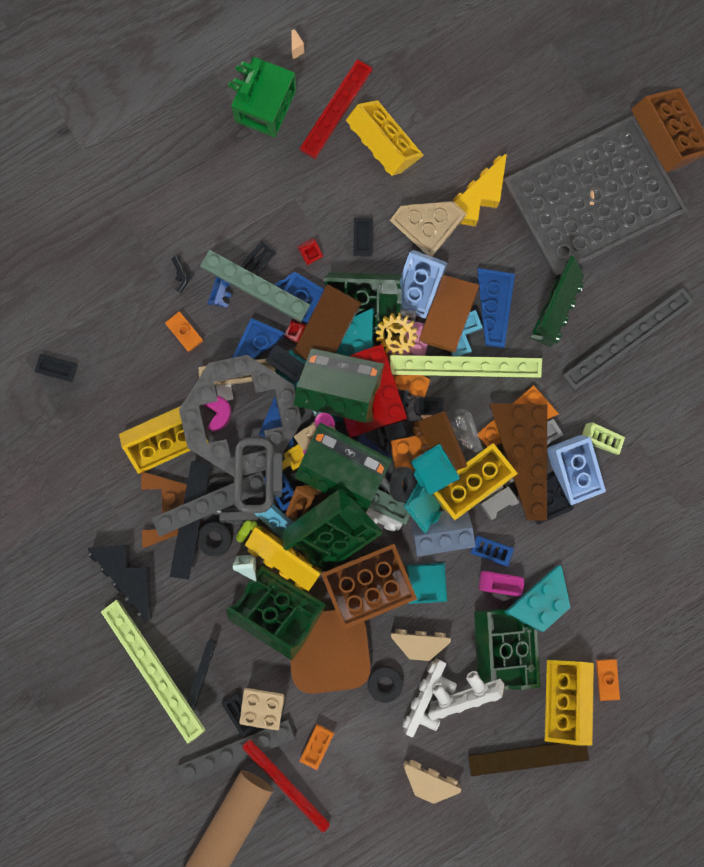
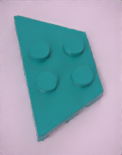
M374 309L354 317L336 354L350 356L373 348Z
M561 565L555 566L512 604L505 613L519 619L524 624L532 626L533 629L539 632H544L571 608Z

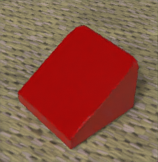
M313 238L297 246L307 265L324 257L316 240Z
M291 321L284 338L298 344L306 325Z

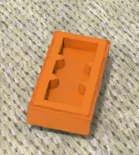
M180 311L165 322L189 353L203 342V339Z
M596 660L599 700H620L617 660Z
M316 724L299 762L317 770L335 732Z

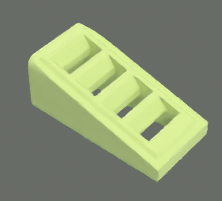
M587 423L582 436L591 438L594 447L616 455L620 454L625 439L624 436L595 423ZM601 433L600 439L597 441L598 435ZM615 438L616 441L614 447H611L613 439Z

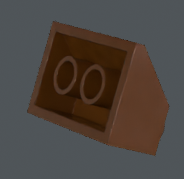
M445 411L413 423V431L415 436L420 439L422 444L420 448L423 454L441 444L456 471L467 467Z

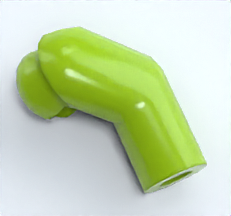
M246 520L238 531L236 540L244 542L249 532L257 527V522Z

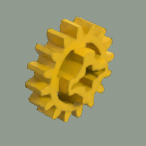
M391 313L390 319L385 316L383 322L378 324L379 329L376 330V334H379L376 341H381L380 345L383 344V347H386V353L392 350V355H395L396 351L403 355L404 349L409 352L410 346L414 347V340L418 338V335L414 334L418 330L417 327L412 328L414 321L408 322L409 316L401 318V313L397 317ZM385 328H387L386 331L388 332L387 337H385V333H384V332H385ZM398 332L400 333V336H399V335H396V336L393 335L394 333H398ZM407 332H409V340H408V341H407V337L405 336V334H406Z

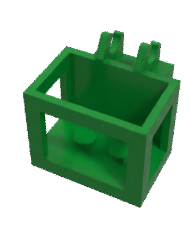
M253 56L250 64L242 61L240 66L237 64L235 67L236 71L244 75L243 80L234 78L233 83L229 81L227 84L228 87L237 92L231 105L234 120L236 123L276 138L297 91L295 73ZM246 115L267 123V126L246 118Z

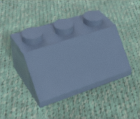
M443 510L438 522L431 524L426 534L410 516L415 554L417 556L476 547L468 511L454 520Z

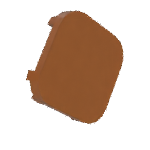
M336 610L323 611L303 647L294 659L290 660L292 679L297 688L305 693L316 694L361 687L367 681L371 667L365 622L363 621L343 630Z

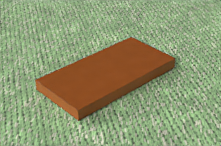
M443 275L419 337V342L456 352L478 293L479 285Z

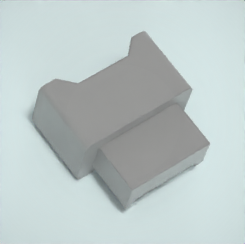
M502 485L483 499V503L479 505L491 521L496 518L498 511L508 505H517L519 501L509 486L504 488Z

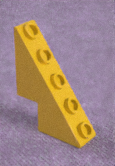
M507 154L499 155L493 161V166L490 169L485 168L477 181H471L466 187L467 190L463 194L460 192L453 199L467 213L460 224L476 227L480 206L498 207Z

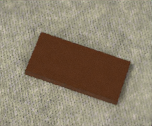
M327 284L294 353L306 360L311 348L336 353L362 302Z

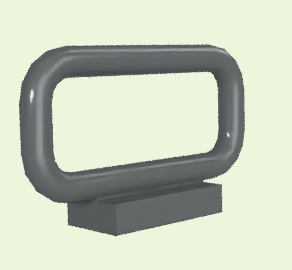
M245 438L239 441L235 448L234 504L238 510L244 513L266 512L273 505L274 497L282 496V454L274 453L273 445L266 439ZM246 446H263L266 448V501L263 505H245L242 502L243 448Z
M213 477L208 479L205 495L210 493V488L213 485L233 484L234 477ZM274 498L273 504L277 507L278 503ZM227 507L213 513L220 515L219 520L222 524H244L246 520H254L260 523V518L254 513L241 512L237 507Z

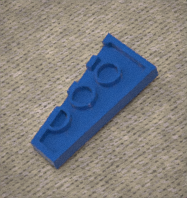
M478 268L477 276L485 346L504 348L515 274Z

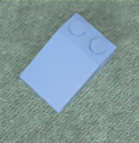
M415 250L409 252L402 272L403 310L416 311L417 316L426 319L447 267V262Z
M579 435L547 447L551 466L570 505L606 492L590 437Z

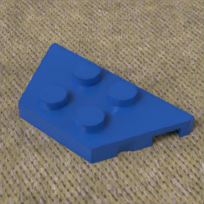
M294 272L287 276L286 279L275 283V286L310 304L302 320L308 324L324 289Z

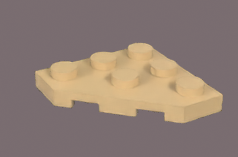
M454 201L402 205L390 221L424 253L433 257L466 217L467 213Z

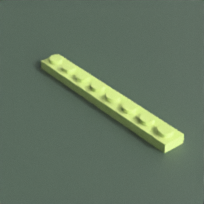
M390 355L389 365L392 375L541 377L542 358Z
M115 600L101 611L102 615L187 744L191 743L206 731L121 602Z

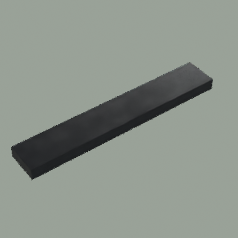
M191 461L183 505L205 496L211 464ZM200 519L178 529L169 577L189 580Z

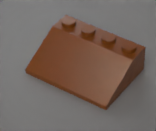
M681 88L646 96L631 109L666 173L677 170L704 157V129Z
M395 544L321 573L343 630L417 599Z

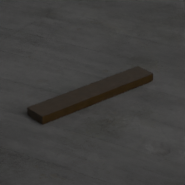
M552 743L468 755V761L472 777L589 761L587 745Z

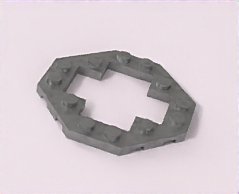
M248 355L209 363L179 409L187 448L233 477L235 457H230L227 439L207 443L199 405L218 401L214 382L251 374L255 393L274 389L282 427L264 431L265 439L273 445L274 453L282 454L302 423L299 408L293 406L295 399L294 385ZM266 450L243 455L242 476L266 470Z

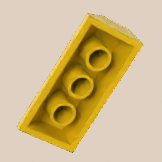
M378 100L358 104L346 119L351 130L357 133L362 143L371 150L373 156L381 162L385 171L391 174V176L402 173L423 157L422 152Z
M180 407L119 434L121 446L138 474L191 451L187 448L179 413Z
M493 443L468 461L467 467L457 470L460 479L432 495L441 507L456 520L518 473Z
M261 525L254 528L245 544L250 554L255 557L258 555L262 557L264 564L270 568L275 567L280 570L279 574L287 580L291 578L296 582L294 585L303 591L305 589L309 591L324 571L310 564L305 556L292 547L287 551L284 550L283 541Z
M547 660L545 741L571 745H592L594 663Z

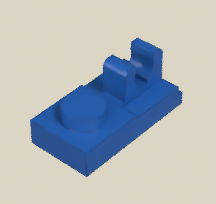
M216 277L207 304L210 306L218 305L223 308L228 307L229 304L225 303L222 298L224 296L226 298L232 296L231 293L225 291L230 284Z

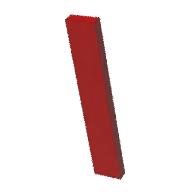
M358 59L355 61L299 148L301 152L316 160L372 73V67Z

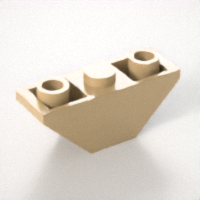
M395 629V632H391L390 635L405 655L412 660L430 661L451 642V638L446 637V633L434 632V636L426 635V631H415V634H408L407 630Z
M410 760V762L404 761L403 765L415 796L434 804L461 792V787L456 779L449 776L445 779L439 776L440 773L431 768L425 770L421 768L422 765L414 760Z

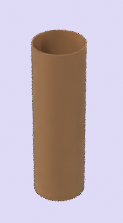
M241 770L185 867H230L272 795L273 788L260 777Z

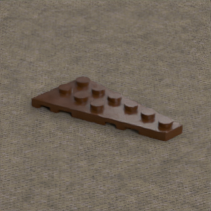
M489 403L506 459L518 473L513 477V481L518 491L526 520L547 521L548 405Z

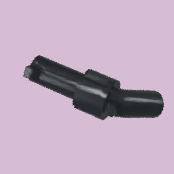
M178 255L171 260L177 270L175 280L180 281L175 290L182 293L188 281L193 278L189 276L186 268H183L180 262L181 256Z

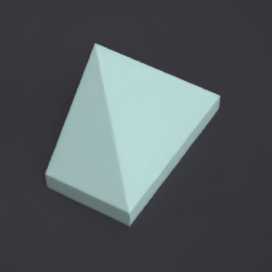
M253 555L236 556L233 570L256 582V557Z

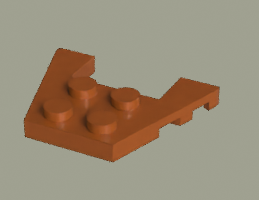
M141 472V490L162 489V514L183 505L187 484ZM178 529L160 537L157 530H142V548L150 547L177 536Z

